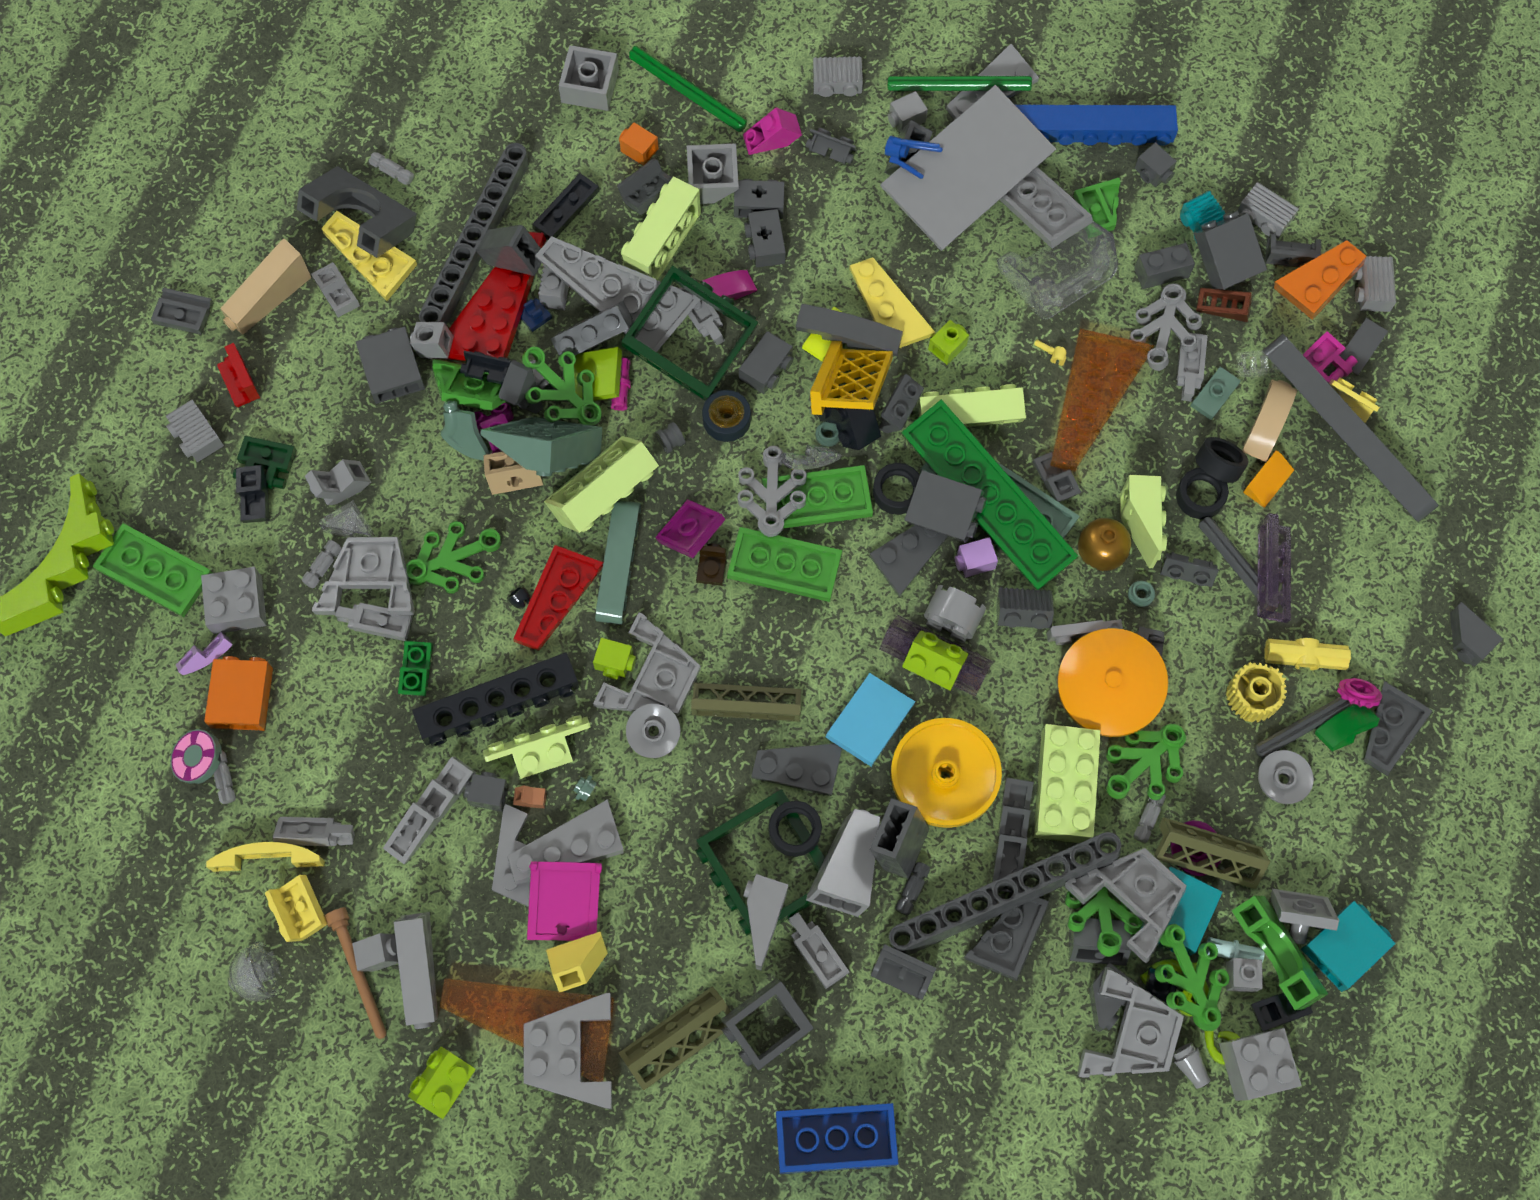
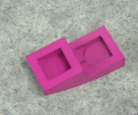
M747 270L727 272L702 280L714 289L712 292L718 296L725 295L729 298H734V300L757 291Z

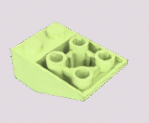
M1129 475L1120 493L1121 520L1147 566L1153 568L1157 560L1161 559V553L1166 550L1167 537L1162 535V526L1166 524V511L1162 510L1166 488L1161 486V476Z

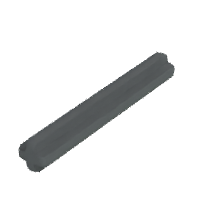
M1212 517L1204 518L1199 523V528L1259 602L1265 604L1270 601L1274 593Z
M1340 696L1261 741L1254 749L1260 758H1265L1324 724L1338 713L1349 708L1350 704Z

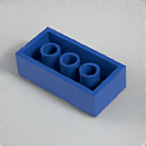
M893 1103L776 1111L779 1174L898 1165Z

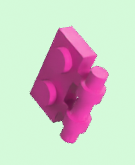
M1328 331L1303 354L1328 383L1331 379L1337 381L1339 377H1347L1352 372V368L1358 363L1357 359L1352 355L1346 360L1340 357L1346 348ZM1332 363L1336 370L1330 376H1327L1323 371Z

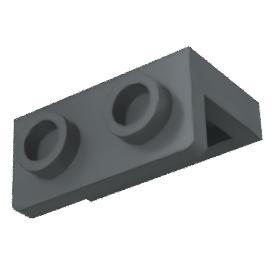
M652 159L620 182L617 188L623 202L639 215H642L648 211L652 203L657 202L663 185L669 184L672 177L662 171L658 160Z
M902 375L881 413L883 419L879 424V429L885 433L902 430L924 390L909 375Z

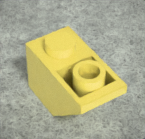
M601 932L587 935L546 950L559 993L587 984L608 953Z

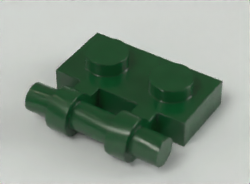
M244 436L237 460L239 463L245 464V467L262 465L263 468L268 469L265 475L267 489H285L286 479L278 478L277 476L279 471L284 473L290 472L297 450L292 445ZM236 469L233 471V479H236Z

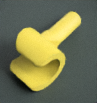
M1039 340L1035 341V346L1052 355L1050 359L1052 363L1055 364L1059 360L1058 365H1064L1066 350L1063 347L1057 346L1053 348Z

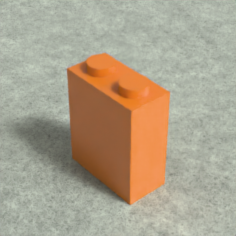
M233 656L213 659L204 720L210 728L265 731L273 668L268 661L259 657L239 660V658Z

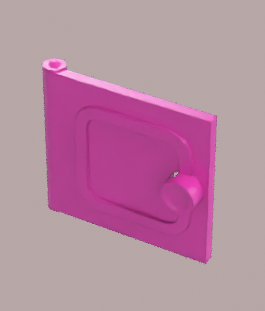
M531 861L529 865L531 872L527 940L573 941L597 933L599 882L602 864Z

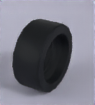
M1219 437L1206 438L1195 456L1196 463L1206 474L1227 483L1238 481L1249 463L1246 454L1239 447Z
M895 462L884 466L878 471L874 478L873 497L881 510L889 514L901 515L907 513L913 493L908 500L902 502L892 501L884 495L882 490L883 483L891 476H903L911 482L914 493L920 474L913 467L905 463Z
M1194 468L1184 475L1177 487V504L1185 514L1192 518L1201 520L1208 516L1213 517L1220 512L1227 502L1229 494L1228 484L1209 476L1201 468ZM1202 480L1214 486L1217 491L1215 503L1211 506H1200L1191 501L1187 495V488L1190 483Z
M795 800L783 803L775 809L770 817L768 827L770 841L776 850L784 855L798 857L808 854L814 850L820 841L822 824L819 814L815 808L806 802ZM790 813H800L808 818L812 831L807 841L802 844L792 845L781 838L778 828L784 816Z

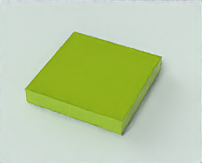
M619 347L575 355V393L581 399L582 386L577 382V375L583 370H590L594 374V381L592 383L593 401L619 397L622 350ZM583 374L582 379L585 382H589V377Z

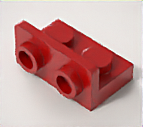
M234 343L225 346L224 348L228 356L224 358L225 361L218 363L217 367L235 406L240 407L259 399L258 391Z

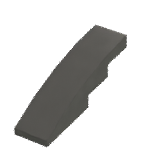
M801 304L795 326L797 331L821 335L823 340L842 341V343L847 344L848 348L893 351V356H898L903 331L881 323L807 304Z
M1005 777L992 882L1023 869L1028 839L1027 831L1031 812L1030 804L1033 781ZM1007 889L1002 890V891H1004V892L1013 893L1012 891L1007 890Z

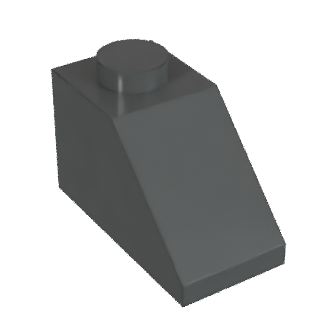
M1462 602L1450 612L1453 649L1458 652L1457 655L1462 662L1475 667L1503 638Z

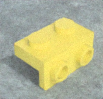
M298 875L281 888L269 889L265 892L268 906L273 912L279 925V931L286 942L302 941L328 925L306 875Z

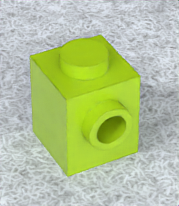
M949 320L930 339L928 350L948 365L967 346L969 334H967L966 329L962 325L955 324Z
M601 638L593 660L594 669L602 671L605 677L611 679H618L619 676L626 678L627 672H632L634 669L636 656L633 655L632 646Z

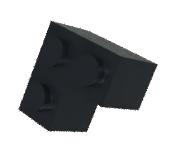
M866 397L861 398L862 400H869ZM825 407L823 414L817 415L820 421L836 424L839 441L845 448L860 450L882 437L874 410Z

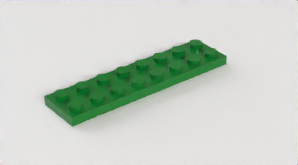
M942 399L901 432L902 436L936 475L983 490L985 493L984 497L987 498L986 505L982 513L978 512L975 520L1036 590L1044 587L1078 559L1077 553Z

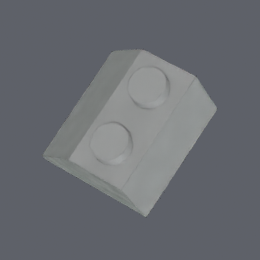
M736 144L687 145L688 184L700 190V204L716 203L739 189Z

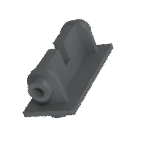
M818 128L817 131L810 129L811 134L814 135L813 139L808 138L806 147L809 148L810 152L826 157L828 149H832L830 159L844 165L852 163L854 155L851 152L852 150L858 151L857 147L853 145V140L843 136L840 139L831 137L832 133L822 128Z
M1172 551L1170 554L1165 553L1160 575L1192 582L1199 586H1213L1219 569H1217V565H1213L1212 561L1208 562L1194 558L1192 563L1188 562V556L1176 554Z

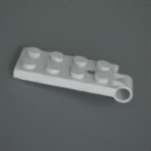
M1038 167L1000 199L1007 208L1051 248H1054L1093 223L1092 215Z

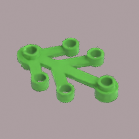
M530 347L523 353V364L526 367L536 369L556 389L541 390L538 387H532L525 394L526 400L530 404H536L540 401H568L575 407L560 409L558 406L552 405L544 412V417L547 421L556 422L559 419H578L581 424L591 426L596 425L600 421L602 413L599 405L593 402L592 383L594 381V374L590 370H583L577 375V382L582 386V399L575 393L574 364L576 357L572 352L566 351L558 358L559 365L563 367L564 381L544 363L545 354L542 349ZM529 355L535 357V363H531L528 360ZM564 356L570 358V364L565 363ZM583 374L589 377V382H585L582 379ZM532 391H534V392L537 393V395H538V399H537V400L532 399V397H531V392H532ZM550 410L556 412V418L550 416ZM585 410L591 412V418L585 416Z
M459 521L452 522L449 525V533L438 557L430 561L428 560L432 550L439 546L441 539L438 533L434 531L426 533L423 547L417 559L411 560L406 564L409 583L421 585L427 581L443 587L448 593L457 592L460 588L458 579L453 576L446 578L433 572L440 568L469 577L473 583L481 582L484 579L481 567H471L457 561L484 550L487 552L498 550L501 546L499 533L494 529H486L481 532L478 541L453 551L458 538L464 535L465 528ZM455 526L461 527L459 533H453L452 529ZM435 536L437 540L435 543L430 544L427 542L428 538ZM489 538L496 540L495 544L491 546L487 545L486 541ZM415 569L422 570L419 576H413L412 573ZM474 571L481 572L478 578H472L471 574ZM455 581L456 586L454 588H447L448 582Z
M1176 724L1166 725L1160 731L1135 732L1133 734L1138 737L1137 740L1130 739L1129 735L1124 737L1128 746L1136 747L1140 741L1157 743L1153 748H1124L1119 745H1111L1108 748L1106 758L1111 763H1119L1122 759L1139 760L1124 775H1113L1109 779L1106 790L1112 798L1122 799L1126 797L1130 784L1149 768L1150 785L1147 794L1152 800H1160L1165 793V786L1162 784L1160 756L1166 751L1169 760V767L1165 773L1166 779L1171 783H1178L1181 780L1183 769L1180 767L1179 749L1184 746L1186 735L1184 730ZM1173 735L1176 741L1169 740L1167 736ZM1111 752H1117L1119 757L1112 756ZM1170 771H1176L1179 776H1172ZM1113 787L1121 788L1122 792L1113 790ZM1152 788H1158L1161 793H1154Z
M1106 887L1098 891L1096 897L1078 912L1071 913L1068 919L1069 929L1074 932H1080L1084 929L1086 920L1098 911L1101 933L1097 941V948L1102 955L1107 957L1117 954L1122 943L1121 936L1113 931L1111 913L1125 923L1124 929L1130 934H1136L1143 924V921L1136 915L1129 912L1131 910L1122 902L1120 905L1109 897ZM1068 891L1065 904L1072 909L1079 908L1082 903L1078 899L1076 901L1072 900L1071 898L1076 897Z
M1177 924L1167 925L1160 942L1164 947L1173 948L1184 976L1175 973L1171 965L1165 964L1159 965L1155 969V977L1159 982H1168L1191 993L1196 1003L1187 1001L1185 994L1177 991L1167 995V1005L1173 1010L1179 1009L1192 1015L1194 1023L1202 1030L1214 1031L1221 1023V1013L1217 1007L1221 988L1226 986L1230 979L1226 970H1213L1209 976L1211 985L1206 998L1203 987L1210 960L1217 957L1218 948L1211 942L1201 944L1198 948L1199 957L1196 969L1194 970L1183 944L1185 940L1184 930ZM1207 947H1208L1209 950H1210L1209 956H1208L1207 953H1206V948H1207ZM1164 969L1167 971V977H1166V978H1165L1164 975H1163V970H1164ZM1218 974L1221 976V982L1218 981ZM1175 996H1177L1179 1000L1178 1005H1176L1175 1003Z

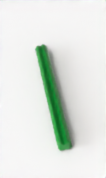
M634 46L630 50L629 58L736 131L741 132L747 126L745 118L638 46Z
M890 76L887 81L889 91H989L994 85L999 87L1001 91H1030L1032 88L1031 76Z

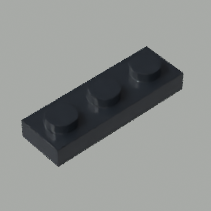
M579 173L532 224L533 229L538 233H544L548 240L551 236L557 238L597 195L599 186Z

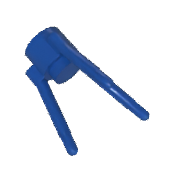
M890 136L885 146V155L891 156L889 162L899 165L920 179L924 177L922 173L900 160L902 157H907L909 148L935 152L943 151L940 145L936 143L907 140L895 136Z

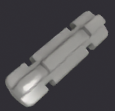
M373 152L371 154L369 163L372 166L379 167V170L394 179L398 178V181L404 185L412 182L414 178L412 172L407 169L405 170L404 167L392 160L386 159L380 153Z
M329 540L326 543L324 552L321 551L309 569L311 571H307L303 576L302 582L306 586L315 588L320 581L318 578L320 576L323 577L334 560L332 558L334 556L337 557L341 551L340 545L335 541Z
M221 750L218 758L220 763L214 773L216 788L220 790L218 792L219 801L222 804H228L235 801L236 797L234 790L231 788L233 784L229 766L226 764L228 762L226 753Z
M1153 790V792L1156 793V794H1160V793H1161V792H1159V791H1157V790ZM1165 794L1160 800L1148 799L1149 803H1147L1138 823L1140 826H1137L1134 833V839L1146 843L1149 840L1150 830L1154 828L1161 811L1160 807H1162L1166 799Z

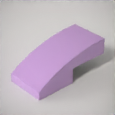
M220 632L203 651L194 645L176 664L178 672L186 675L213 662V659H218L233 644L226 635Z

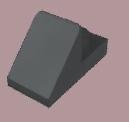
M513 360L508 367L499 392V398L513 405H518L520 408L534 414L543 409L541 401L536 404H530L525 398V394L529 389L537 387L532 368ZM532 391V392H531V397H532V399L537 400V399H538L537 393L534 392V391Z

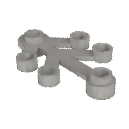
M1178 284L1167 285L1161 292L1159 300L1146 308L1137 310V322L1140 325L1146 326L1141 329H1135L1130 334L1132 344L1139 347L1146 343V337L1160 329L1156 348L1151 349L1147 355L1149 367L1156 371L1163 370L1169 363L1166 349L1171 330L1181 340V347L1184 351L1191 352L1197 347L1196 337L1189 334L1176 319L1175 311L1177 309L1186 318V325L1190 330H1198L1202 326V319L1185 302L1186 291ZM1165 308L1164 315L1151 322V316ZM1141 314L1147 315L1146 318H1140L1139 316ZM1192 320L1198 321L1197 323H1190ZM1136 336H1142L1139 340L1134 339ZM1187 341H1192V342H1193V343L1190 344V345H1186V344H1185Z
M769 446L763 452V463L768 468L767 489L754 478V471L751 468H742L738 473L739 482L742 485L748 486L766 503V511L753 501V494L749 490H742L738 493V504L740 507L746 508L758 519L760 532L768 537L777 536L784 528V520L806 504V495L802 491H794L790 495V502L777 511L778 502L795 488L806 483V472L801 468H796L791 472V478L777 489L778 468L784 462L783 451L777 446ZM770 454H777V456L772 457ZM747 474V475H750L751 477L745 479V478H743L742 476ZM797 475H800V476H802L803 478H802V479H795L794 477L797 476ZM743 497L750 498L748 501L741 500ZM795 498H801L802 501H801V502H795L794 499H795ZM774 521L775 523L770 525L766 522Z

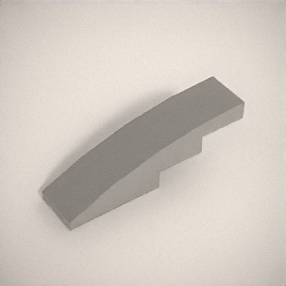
M451 757L437 779H432L418 802L412 803L383 849L401 863L407 864L462 794L467 782L471 781L476 771L458 758Z

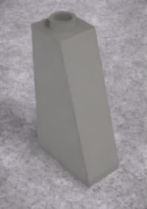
M854 809L843 820L807 894L806 901L856 917L860 916L870 906L875 857L870 848L879 829V816L870 814L866 810Z
M430 912L402 915L394 921V931L406 1026L414 1025V1029L431 1027V1022H435L438 1018Z

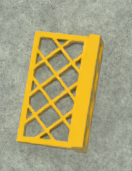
M832 341L810 391L812 414L822 415L825 407L874 410L893 359V351L843 349L842 341ZM868 384H871V385H872V386H869V387H867V388L864 387L865 385H868ZM866 397L869 400H862L861 398Z

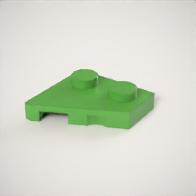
M1120 178L1081 188L1074 192L1073 196L1076 202L1092 215L1093 223L1087 226L1091 237L1115 230Z

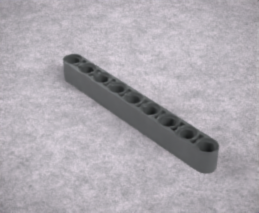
M511 143L503 151L420 311V322L437 320L436 322H444L447 326L481 260V256L476 251L480 241L487 230L498 227L528 168L527 153L522 144ZM463 258H469L466 261H460ZM454 278H457V279H458V280L455 281V282H449L450 280H452V279H454ZM442 299H448L446 302L439 303Z
M1283 333L1263 350L1266 356L1418 523L1439 506Z
M1111 832L1099 834L898 924L892 928L889 934L891 946L907 955H911L1061 888L1070 879H1078L1087 875V872L1096 868L1099 870L1109 866L1113 861L1120 858V838ZM1104 844H1111L1116 849L1112 853H1105L1101 850V847ZM1080 855H1085L1090 861L1082 865L1077 863L1075 859ZM1053 867H1061L1065 872L1061 876H1054L1049 871ZM1029 878H1035L1039 884L1036 887L1030 888L1025 886L1024 882ZM1005 889L1013 892V896L1009 899H1002L998 894ZM977 901H984L988 904L986 909L982 911H977L973 908L974 903ZM957 912L962 915V918L958 922H950L947 920L948 915ZM926 924L936 926L935 931L931 934H925L921 930ZM907 935L910 937L908 944L903 946L896 944L899 936Z

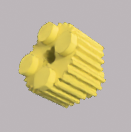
M1250 662L1238 670L1227 686L1226 699L1230 701L1228 705L1232 706L1231 710H1235V715L1239 714L1241 719L1243 718L1248 722H1259L1261 719L1263 721L1267 718L1269 719L1286 699L1285 694L1287 691L1284 690L1286 688V685H1284L1286 678H1282L1283 673H1279L1278 668L1274 669L1272 666L1268 668L1267 664L1262 666L1261 663L1257 665Z

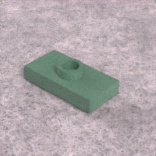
M1219 367L1190 406L1212 420L1238 387L1241 380L1222 367Z

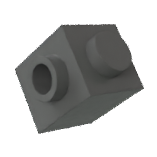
M1155 142L1138 157L1135 170L1140 173V177L1145 183H1151L1154 187H1157L1162 182L1167 184L1175 174L1173 171L1177 161Z
M481 772V775L473 774L472 781H468L466 784L464 797L467 798L469 805L472 807L503 812L509 786L506 779L497 778L498 775L490 772Z

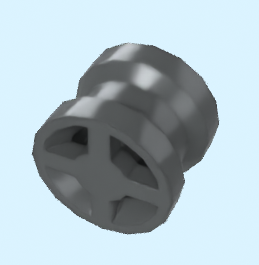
M674 422L668 424L666 429H659L655 432L657 441L662 445L666 454L671 453L674 447H681L686 444L683 434Z

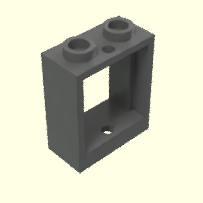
M776 978L721 1019L725 1025L721 1029L731 1044L736 1041L742 1049L738 1052L740 1058L747 1067L753 1065L757 1070H760L814 1029L786 987ZM775 996L796 1028L757 1057L735 1024Z

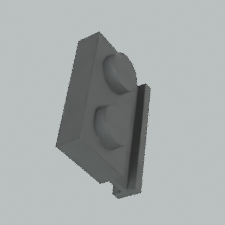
M163 288V294L161 298L159 297L151 317L153 324L202 335L210 314V307L214 304L212 299Z

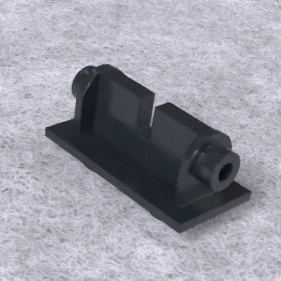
M464 350L466 364L462 363L460 373H463L465 377L483 380L486 372L489 373L487 376L488 382L502 385L512 361L504 357L496 358L481 352Z

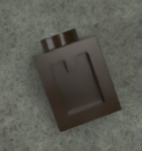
M707 544L699 551L700 557L696 583L723 586L727 557L726 548H722L718 544Z

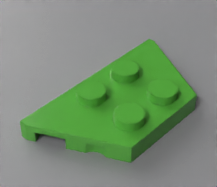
M433 359L432 370L442 401L452 400L456 401L458 405L477 407L482 410H494L507 402L499 398L502 385L487 381L489 373L485 372L483 380L465 377L463 373H460L461 364Z

